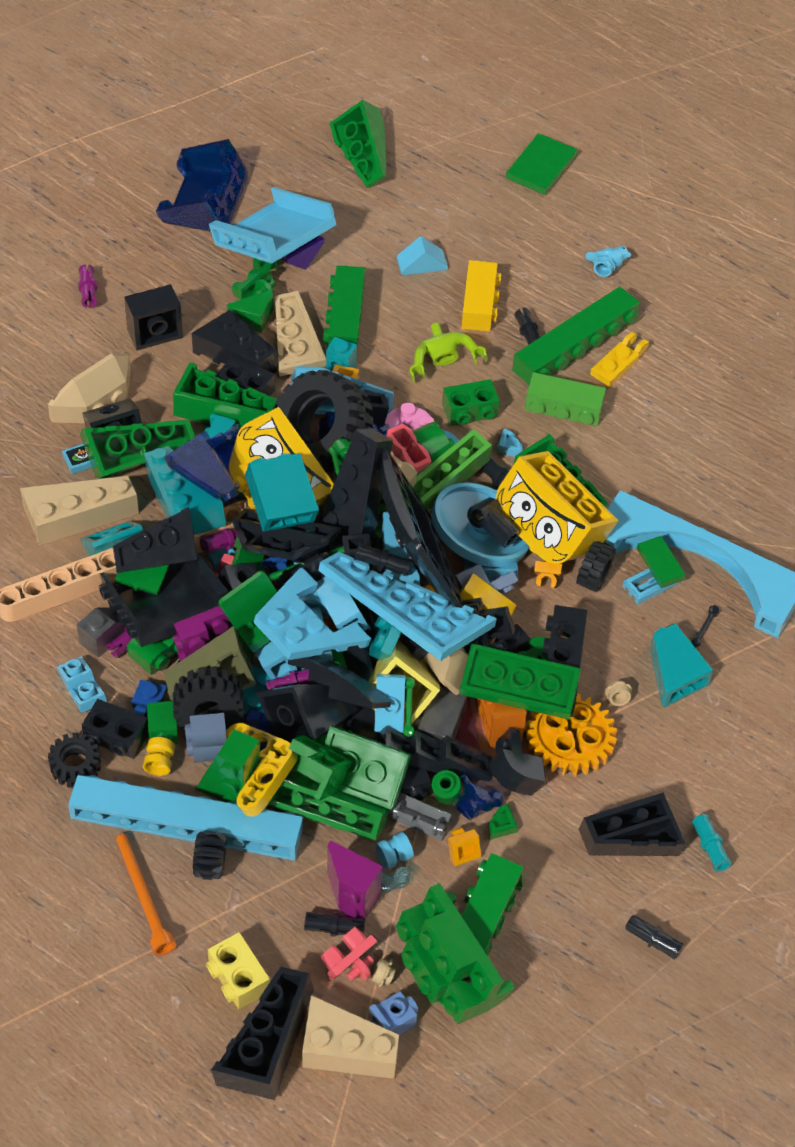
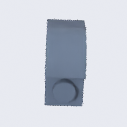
M476 564L454 575L460 589L463 588L474 573L501 594L514 589L513 583L518 581L514 571H510L489 582L481 564Z

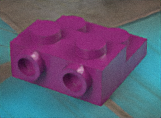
M220 606L174 623L177 634L172 637L178 650L177 654L180 661L233 627Z

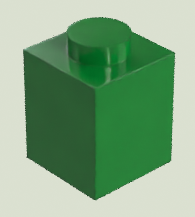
M173 701L147 703L149 739L163 737L171 740L174 744H178L177 719L174 720Z

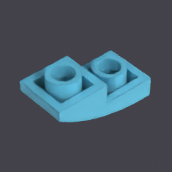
M82 656L57 666V671L81 713L90 710L97 698L107 702L104 692L95 681L92 670Z

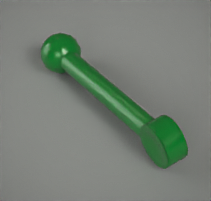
M411 677L405 679V687H407L406 725L403 727V734L408 737L414 733V727L411 723L412 688L415 686V680Z

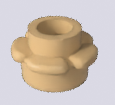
M614 681L605 690L607 699L614 706H623L631 699L632 687L629 684H625L624 681Z
M380 959L374 969L371 981L377 983L379 988L383 984L389 985L393 979L396 969L391 967L392 960L388 962Z

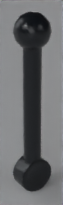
M717 606L709 607L708 617L697 636L691 639V643L695 648L701 645V638L713 617L718 616L719 608Z

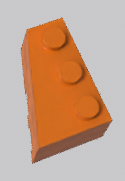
M474 698L490 749L495 748L497 739L510 727L520 730L522 743L523 733L527 731V712L525 709Z

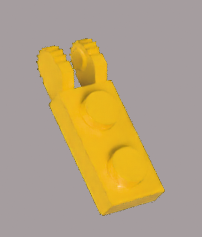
M634 332L629 333L622 343L617 344L591 369L590 375L611 387L639 361V357L648 349L650 342L643 339L632 350L630 347L636 341L637 334Z

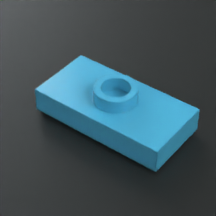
M377 674L376 689L391 701V706L389 708L375 709V731L380 732L385 726H389L403 733L405 675Z

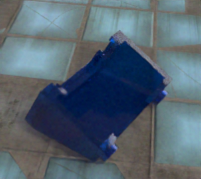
M229 139L183 148L177 160V169L183 175L184 180L174 204L169 200H163L159 203L156 210L159 219L165 224L211 232L209 224L215 220L230 224L248 178L245 164Z
M240 424L233 425L225 433L220 432L213 438H210L207 431L201 432L164 458L171 470L217 500L224 499L227 502L239 493H242L237 490L241 487L239 482L234 483L229 471V460L238 432L242 428Z

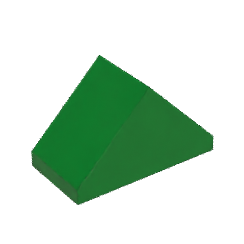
M268 290L227 304V311L231 310L251 329L262 333L273 311V292Z

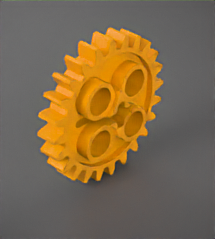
M578 693L573 717H570V720L537 712L530 713V721H527L526 740H529L528 749L534 750L533 756L542 757L543 766L548 763L552 764L551 772H554L559 767L563 776L567 770H571L573 776H577V772L580 769L585 775H588L589 767L597 771L599 763L605 765L608 756L612 757L617 738H615L617 728L613 727L615 720L612 718L608 719L609 710L600 712V702L591 705V697L582 701L581 694Z

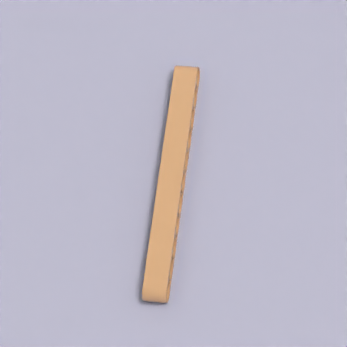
M248 499L223 507L226 526L194 534L196 551L198 553L203 552L200 545L201 537L220 533L222 529L226 528L234 529L232 519L244 508L251 509ZM113 548L0 589V617L7 622L17 621L98 591L99 585L102 584L100 573L103 572L111 584L117 583L115 578L118 573L116 572Z

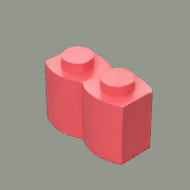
M401 424L387 431L386 436L393 440L391 451L394 456L402 462L410 463L415 468V471H417V475L430 465L431 457L428 451L417 443L416 437L409 427Z

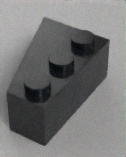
M231 310L226 311L191 333L193 353L198 356L200 354L212 358V362L218 365L220 363L225 364L233 355L269 372L275 373L278 371L277 350Z
M664 792L583 818L578 829L588 854L593 856H679L686 845Z

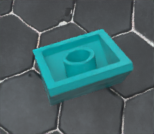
M127 521L80 539L88 556L113 548L115 544L143 531L141 524Z

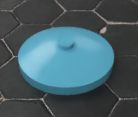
M457 483L443 489L433 504L431 519L437 534L451 550L471 562L489 567H506L519 562L525 556L529 545L521 537H518L510 546L504 548L483 527L475 528L468 520V509L486 498L496 499L497 490L475 483Z

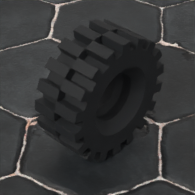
M199 667V672L195 673L192 669L187 672V678L182 675L179 678V684L175 683L173 716L174 720L177 719L179 727L184 726V731L185 724H190V716L224 713L226 730L230 726L241 722V717L243 718L244 715L243 690L241 682H237V677L234 674L228 677V671L225 669L217 672V667H211L210 671H205V667ZM205 701L218 703V705L213 707H202L198 704Z

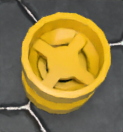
M163 737L149 739L146 748L148 755L144 758L143 769L155 776L168 775L171 771L172 761L170 758L174 756L175 744Z

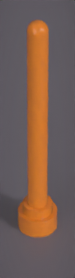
M119 833L116 836L117 844L152 931L151 948L156 956L166 955L176 948V942L172 933L162 926L127 835Z

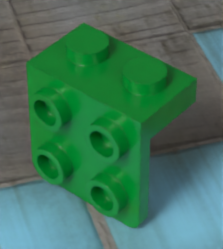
M259 571L218 602L231 624L253 653L270 641L253 623L255 616L277 593V590L264 571Z

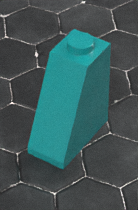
M676 623L667 628H659L653 634L650 653L661 704L665 708L709 686L713 669Z

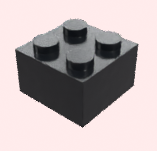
M171 284L124 297L127 331L136 351L183 338L181 304Z

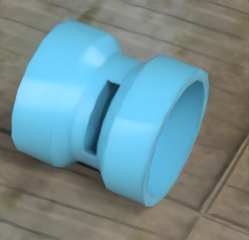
M403 832L393 835L389 841L382 840L375 844L377 857L386 870L395 867L399 861L406 862L414 858L412 846Z

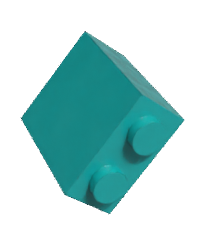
M285 453L277 458L267 460L265 458H258L248 464L245 477L263 532L315 521L319 508L300 453L294 455Z

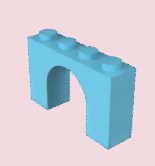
M326 576L317 581L318 584L314 592L300 598L310 609L320 607L322 616L332 619L338 630L354 622L363 631L369 629L351 594ZM271 641L255 652L271 680L288 675L290 671L298 670L296 666L288 665V659Z

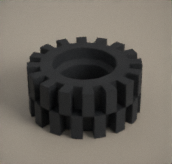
M594 541L581 563L582 566L579 568L576 583L594 592H598L602 584H604L606 577H608L609 570L613 565L612 562L615 559L616 549L599 541Z
M77 732L72 733V738L65 734L63 735V741L57 738L55 740L56 746L51 745L49 748L48 760L53 778L55 780L58 779V783L62 786L66 781L67 787L72 788L78 775L86 777L90 775L98 776L97 771L100 772L101 770L99 747L95 744L92 737L87 739V735L83 733L81 738H78ZM72 754H81L86 758L85 762L78 766H67L64 760Z

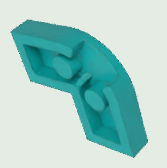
M378 616L375 626L378 628L373 637L369 655L381 661L391 656L401 632Z

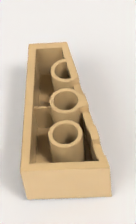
M128 476L20 488L23 508L39 546L139 514L137 494Z

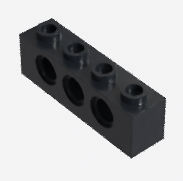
M555 605L553 615H548L545 631L550 632V638H544L542 654H547V661L580 668L587 618L586 609ZM576 689V694H575V698H574L573 707H572V711H571L570 717H573V714H574V709H575V704H576V697H577V689Z

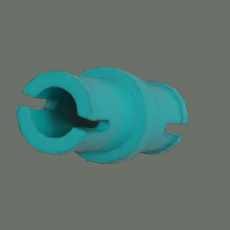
M702 814L692 820V825L695 827L701 840L700 846L704 852H707L714 870L721 872L731 866V860L722 846L723 839L720 834H716L709 816Z

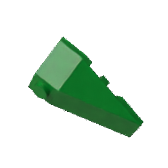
M361 100L329 124L335 144L345 153V158L352 163L355 172L365 186L370 188L386 177L385 126L380 108Z

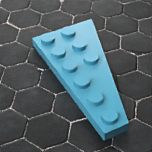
M337 552L320 562L318 571L440 661L495 627L497 618L487 615L486 618L474 614V609L466 605L462 608L453 607L438 593L409 581L403 584L394 580L395 575L386 571L383 574L377 573L369 569V564L354 560L353 557L341 552Z

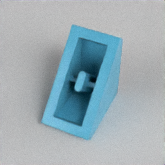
M422 236L397 255L401 276L448 270L443 250Z

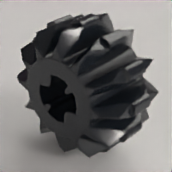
M207 830L200 831L196 835L192 867L195 877L202 878L203 880L220 879L222 877L227 845L224 833Z

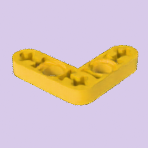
M237 723L230 726L226 731V740L233 729H236L260 740V743L267 742V746L260 751V764L237 796V805L246 816L253 817L265 809L295 765L298 755L289 749L291 743L249 725ZM275 750L277 751V753H279V754H281V755H286V756H280V757H278L277 754L275 753ZM269 773L274 774L270 782L264 784L261 783V779L264 777V775Z

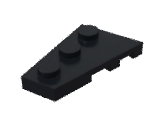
M187 507L154 526L115 544L113 552L116 572L124 573L198 561L190 508Z

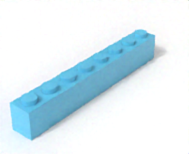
M93 775L87 777L77 776L68 803L70 817L74 820L195 842L196 835L200 831H217L225 834L226 848L293 861L296 860L303 832V817L297 816L292 812L280 813L269 811L265 808L257 816L250 817L241 811L237 802H221L206 796L194 797L179 791L167 792L157 790L152 786L140 787L129 785L124 781L102 780Z

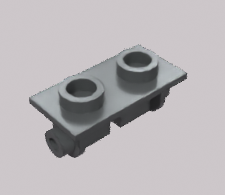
M401 793L400 798L396 802L395 809H389L390 819L441 841L452 815L404 793Z

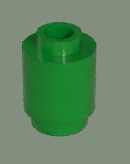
M448 770L441 771L434 776L432 789L436 799L445 805L456 803L462 796V786L459 777L454 772ZM447 784H450V785H451L449 788H446V789L442 788L443 786H445V785H447Z

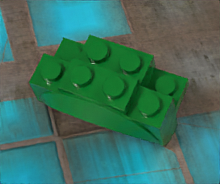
M439 883L429 888L423 903L402 911L396 928L400 939L406 942L401 953L403 963L411 971L420 991L428 997L431 1004L437 1002L443 1005L446 1012L454 1018L458 1025L493 1009L503 1002L513 992L515 987L510 979L503 981L453 904L457 900L452 891L446 893ZM470 976L472 984L462 981L461 979Z

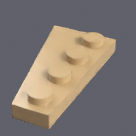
M299 291L275 295L279 377L293 374L296 366L325 367L326 357Z

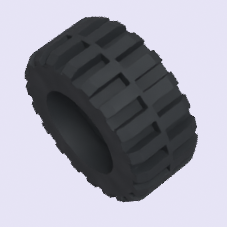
M312 370L304 373V377L299 375L294 378L292 385L287 384L283 389L284 394L282 397L279 396L276 401L278 403L277 408L279 407L324 471L333 472L335 468L329 448L339 439H347L350 442L356 430L369 429L370 426H373V417L369 414L372 413L371 403L367 402L368 396L356 383L327 370H318L317 372ZM332 400L335 408L333 426L323 439L313 442L310 435L312 417L322 404Z

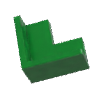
M305 735L293 738L289 749L298 755L293 769L320 783L314 798L321 801L339 792L352 761Z

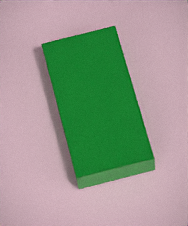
M661 536L637 544V551L660 588L685 580L684 571Z

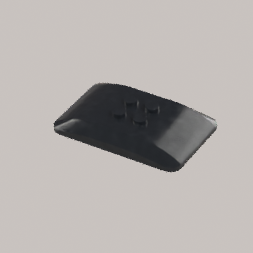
M386 450L382 452L380 485L390 516L389 520L396 533L395 538L400 547L406 549L412 564L418 566L434 591L444 597L453 607L462 608L464 603L440 537L432 523L431 514L390 452Z

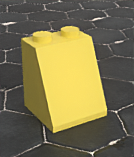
M397 640L390 657L381 661L378 660L368 680L375 688L377 674L405 675V679L411 677L415 680V686L412 688L411 725L440 691V681L423 658L418 661L412 655L409 648L399 640ZM405 687L404 723H403V727L406 725V693H407V687Z

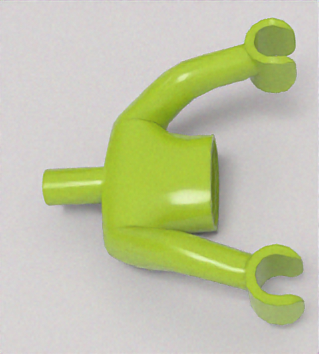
M433 323L431 330L434 337L422 341L416 348L414 365L410 367L412 382H415L414 377L418 374L423 375V378L426 379L423 367L424 355L428 354L431 356L436 366L449 365L458 359L457 346L463 344L472 353L473 363L477 365L476 359L478 357H484L485 362L488 361L486 349L477 346L470 336L464 333L450 332L443 334L440 324Z

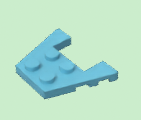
M303 568L298 569L256 614L253 623L288 660L322 655L323 651L335 649L337 652L347 651L350 646L358 645L359 648L369 646L371 638L356 622L336 632H332L300 599L314 592L318 584Z

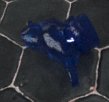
M465 773L460 776L464 785V795L458 798L459 800L455 803V807L466 819L471 821L474 817H478L480 812H488L494 807L500 808L503 806L504 797L500 791L474 785Z

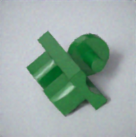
M265 264L260 269L253 268L248 272L245 281L234 283L232 285L234 297L241 300L272 290L277 286L271 276V267Z

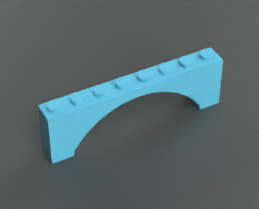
M619 491L608 507V510L619 522L605 539L604 544L615 548L616 554L636 549L638 543L661 536L668 547L691 551L712 560L731 574L745 591L756 618L754 628L777 639L779 638L795 611V572L778 565L774 561L763 558L751 550L744 549L725 538L712 534L702 527L695 526L681 517L674 516L655 505L646 503L634 495Z

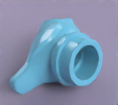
M618 246L616 248H604L597 252H587L585 257L587 260L594 262L593 269L598 276L608 277L616 268L622 265L625 259L631 256V253L628 252L626 247Z

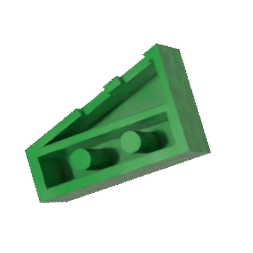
M233 729L195 789L222 802H237L239 792L260 764V740Z

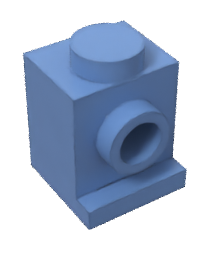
M400 991L378 1005L373 1004L370 1006L369 1020L378 1026L401 1035L416 1026V1013L419 1010L411 996L405 998ZM399 1010L400 1013L394 1014L393 1012Z

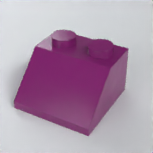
M330 840L327 854V874L338 909L347 917L366 919L381 895L383 866Z

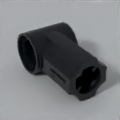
M486 498L468 509L467 517L471 525L475 528L483 527L504 548L510 546L518 538L519 530L502 514L501 505L496 499Z

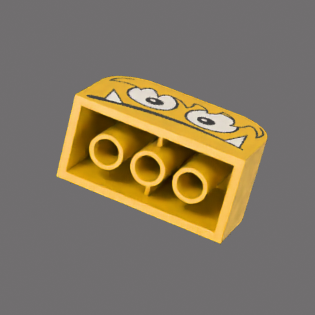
M278 407L246 423L238 432L229 460V471L237 490L243 492L248 499L249 507L252 510H256L245 477L248 464L258 458H265L267 460L277 458L285 453H290L291 455L300 453L319 508L316 519L321 517L334 483L281 409Z
M549 451L520 456L500 484L496 494V500L501 505L502 514L519 530L520 534L518 537H521L529 545V549L534 554L552 564H560L584 557L594 541L603 543L619 522Z

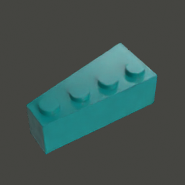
M169 446L144 453L148 478L166 518L189 507L194 534L226 526L223 501Z

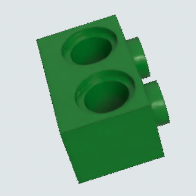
M491 379L443 388L442 406L450 426L498 417L500 400Z

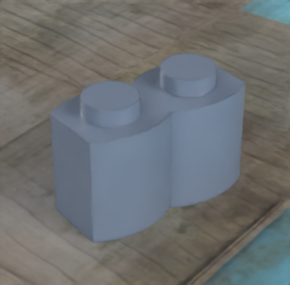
M224 713L190 716V724H185L187 756H193L194 763L213 761L226 741Z

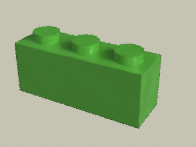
M533 372L526 395L525 410L598 426L606 388Z

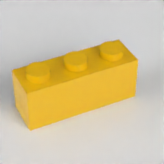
M469 260L461 329L490 332L491 322H496L498 308H494L493 304L498 305L499 290H495V287H500L501 273H497V263Z

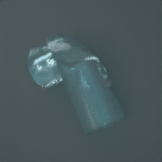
M399 867L392 874L386 875L382 872L381 888L385 891L405 888L410 882V871L405 867Z

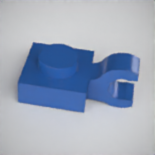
M140 680L132 699V707L135 708L133 713L148 718L147 703L164 702L167 695V686Z

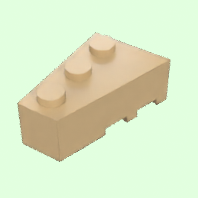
M311 995L302 1052L303 1068L394 1079L399 1035Z

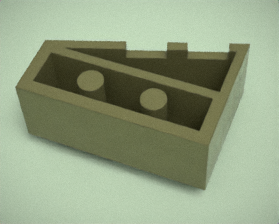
M234 626L164 672L171 701H173L175 683L179 684V678L182 675L187 678V672L192 669L195 673L199 672V667H205V671H210L211 667H217V672H221L222 669L227 670L228 677L234 674L237 677V682H241L242 690L257 685L251 661ZM205 701V702H202V703H200V704H198V705H202V704L208 703V702H210V701Z

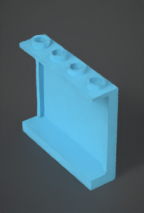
M272 187L273 203L235 225L215 220L209 224L216 246L272 264L336 226L335 212L331 203Z

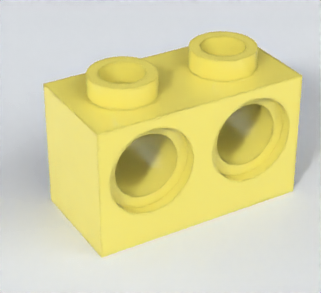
M239 932L208 949L209 961L206 963L207 969L214 979L218 977L223 984L221 989L229 1003L233 1001L240 1010L260 998L270 983V979ZM226 958L235 959L233 963L229 964L222 962ZM242 981H247L251 983L247 987H240L237 985Z

